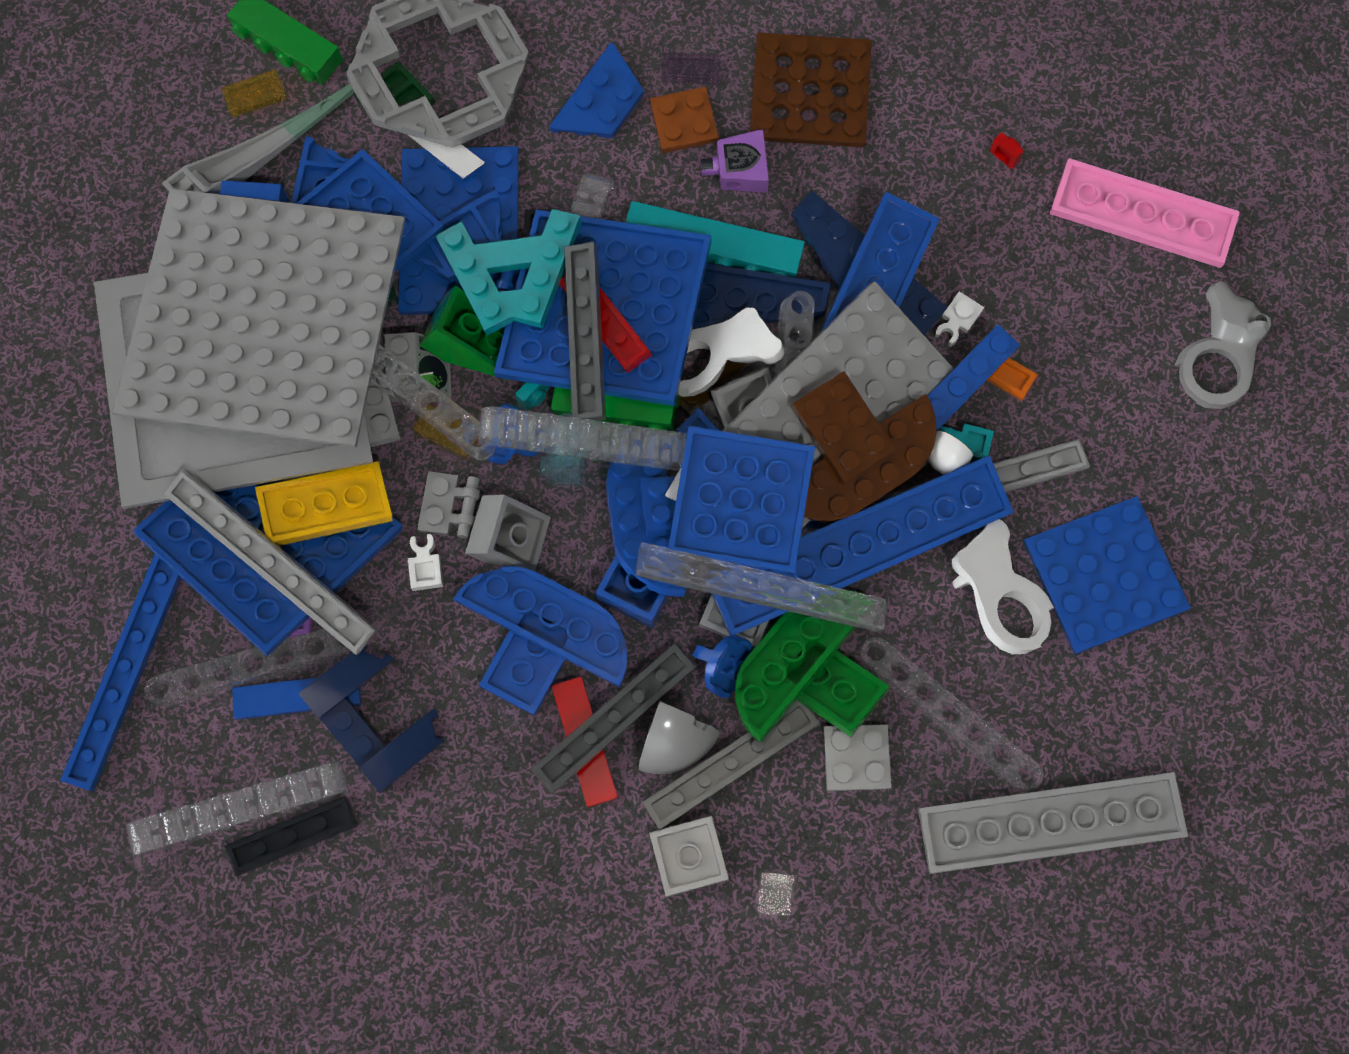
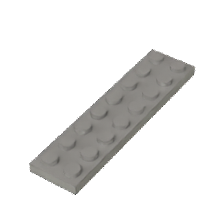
M1175 772L918 809L929 874L1188 837Z

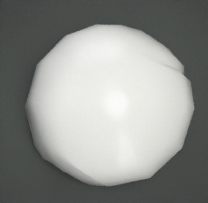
M936 431L934 447L927 461L934 470L941 474H946L969 464L973 454L965 444L946 432Z

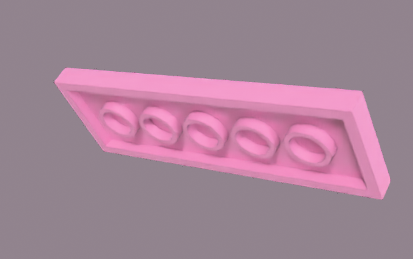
M1068 158L1050 214L1222 268L1225 264L1240 211Z

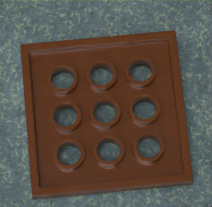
M757 32L750 132L763 130L764 141L865 148L872 40ZM785 56L791 59L792 64L783 68L777 65L776 60L779 57ZM814 58L821 65L817 69H809L805 66V61ZM838 60H843L849 64V68L845 71H838L834 68L833 64ZM779 82H785L790 86V90L786 93H778L774 86ZM807 84H814L818 87L819 92L815 95H807L803 91V87ZM836 86H843L847 89L848 93L844 97H837L831 90ZM777 108H783L789 115L785 119L780 120L776 119L772 112ZM805 110H812L817 114V118L814 121H805L801 117V113ZM834 112H841L846 116V120L842 123H835L830 119V115Z

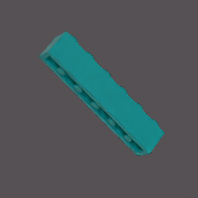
M631 201L625 222L711 235L712 243L707 263L796 278L805 241Z

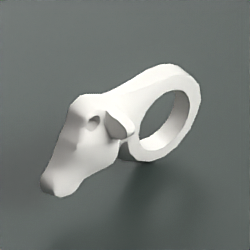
M745 308L731 319L722 323L693 329L687 353L695 349L704 348L710 350V361L705 370L698 376L690 380L681 381L678 393L682 397H687L706 391L718 380L727 360L740 363H752L755 361H763L768 364L775 363L784 356V346L781 340L770 332L755 308Z
M998 519L985 525L982 532L952 559V567L959 574L952 583L955 589L968 585L972 586L980 622L986 636L993 644L1010 654H1026L1041 647L1043 641L1049 636L1051 627L1049 610L1054 607L1047 594L1038 585L1014 573L1008 548L1010 531L1007 525ZM1002 597L1014 598L1027 607L1032 615L1034 624L1030 638L1014 636L1003 627L997 611L999 600Z

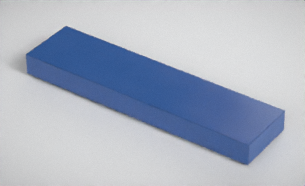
M317 678L232 687L234 719L241 720L312 711L298 693ZM361 688L347 698L352 706L362 705Z

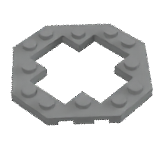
M386 0L372 6L366 29L361 34L356 47L353 62L350 63L346 74L348 82L373 125L453 148L505 125L528 60V50L500 6L490 4L488 7L474 3V0ZM437 13L450 35L477 25L500 63L477 73V79L488 96L487 98L441 118H438L426 96L399 107L376 68L399 58V50L390 37V33Z

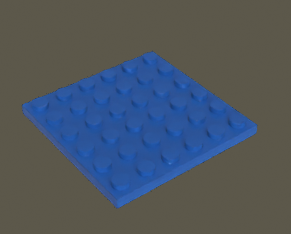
M535 211L529 237L541 236L543 234L551 212ZM581 216L582 223L574 245L594 242L598 246L600 288L652 354L651 357L627 374L602 341L605 395L675 406L712 243L711 235ZM566 267L564 269L562 277L566 275ZM530 268L520 269L515 290L522 289ZM560 286L557 288L543 328L515 321L505 327L494 370L496 378L571 389L567 295Z
M311 475L214 493L265 534L255 487ZM171 500L165 501L133 529L134 535L267 657L310 617ZM392 516L393 521L285 544L279 547L336 593L403 530V525Z

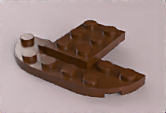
M843 371L791 405L825 458L812 466L804 512V518L810 520L835 522L859 512L915 475L927 462L934 447L936 418L931 402L926 394L881 423H878L845 371Z

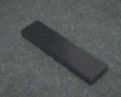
M344 796L225 845V849L234 875L239 876L353 829L358 825L348 798Z

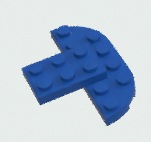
M645 435L624 445L616 453L609 466L606 478V495L614 550L618 561L629 576L634 575L645 583L647 589L667 596L684 597L686 587L680 554L668 552L676 501L666 497L665 494L675 477L667 476L664 451L660 445L662 443L661 435Z
M516 566L501 567V569L476 575L457 592L453 599L456 603L509 630L483 676L479 687L525 712L536 716L566 660L619 688L621 687L626 674L628 659L625 639L613 616L594 601L533 570Z

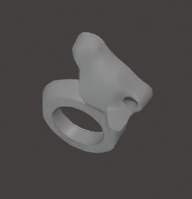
M1219 281L1212 284L1206 293V298L1211 306L1212 337L1197 340L1186 346L1179 354L1175 366H1179V380L1185 393L1197 402L1196 404L1204 408L1223 409L1232 406L1246 394L1252 380L1256 347L1271 327V318L1268 315L1261 313L1252 301L1236 295L1227 283ZM1206 353H1218L1227 357L1234 364L1237 371L1235 387L1223 394L1210 393L1202 389L1196 383L1193 376V363L1195 359Z

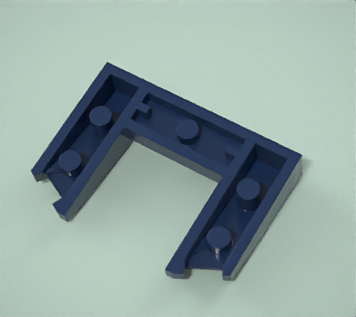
M366 645L359 654L350 653L298 694L344 747L377 791L382 793L444 742L443 737L437 739L435 737L432 719L439 717L438 712L434 708L387 746L377 737L347 698L386 668L394 659L388 654H385L383 659L365 652L368 647Z

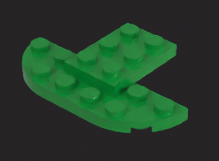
M844 589L827 594L784 613L752 650L738 672L735 699L737 711L743 725L756 740L761 743L796 700L848 736L852 737L886 695L889 685L837 650L873 608V599L861 593Z

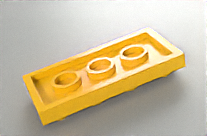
M379 461L255 487L265 535L278 546L393 521Z

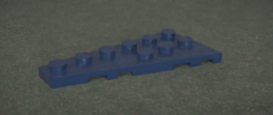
M811 190L792 212L791 217L809 246L814 248L821 260L820 264L825 272L828 271L836 284L835 288L839 292L864 235ZM913 278L899 309L925 336L948 307Z
M707 263L692 330L727 321L745 308H755L765 324L825 316L831 292V283Z

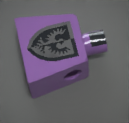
M763 130L744 133L717 141V157L701 158L702 176L719 175L720 189L768 192L769 179Z

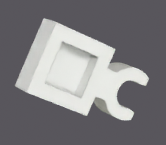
M958 292L942 315V318L947 320L948 323H943L937 328L935 337L939 338L944 331L950 332L952 338L948 345L953 346L959 337L958 330L961 329L968 333L984 310V307L963 293Z
M427 534L428 543L425 547L417 546L415 536L410 538V546L417 555V557L408 558L412 591L444 587L441 558L439 554L431 555L435 548V541L431 534Z

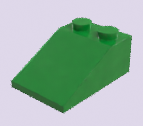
M455 285L439 301L419 346L444 362L495 376L494 370L505 327L487 336L465 292Z

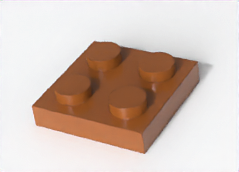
M706 87L650 98L662 153L719 141Z

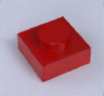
M1001 132L994 139L990 152L1012 170L1020 162L1024 150L1017 140Z

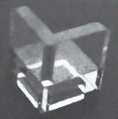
M761 872L757 913L790 917L794 876Z

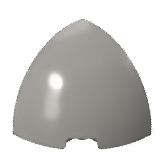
M659 702L644 744L638 770L651 774H671L685 770L698 763L709 753L715 745L720 732L711 725L697 721L694 716L682 710Z

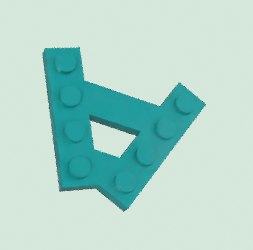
M552 209L543 234L534 237L474 245L462 221L435 235L487 336L514 321L543 328L566 267L565 247L574 245L582 223L580 215ZM530 268L522 289L499 292L490 276V273Z

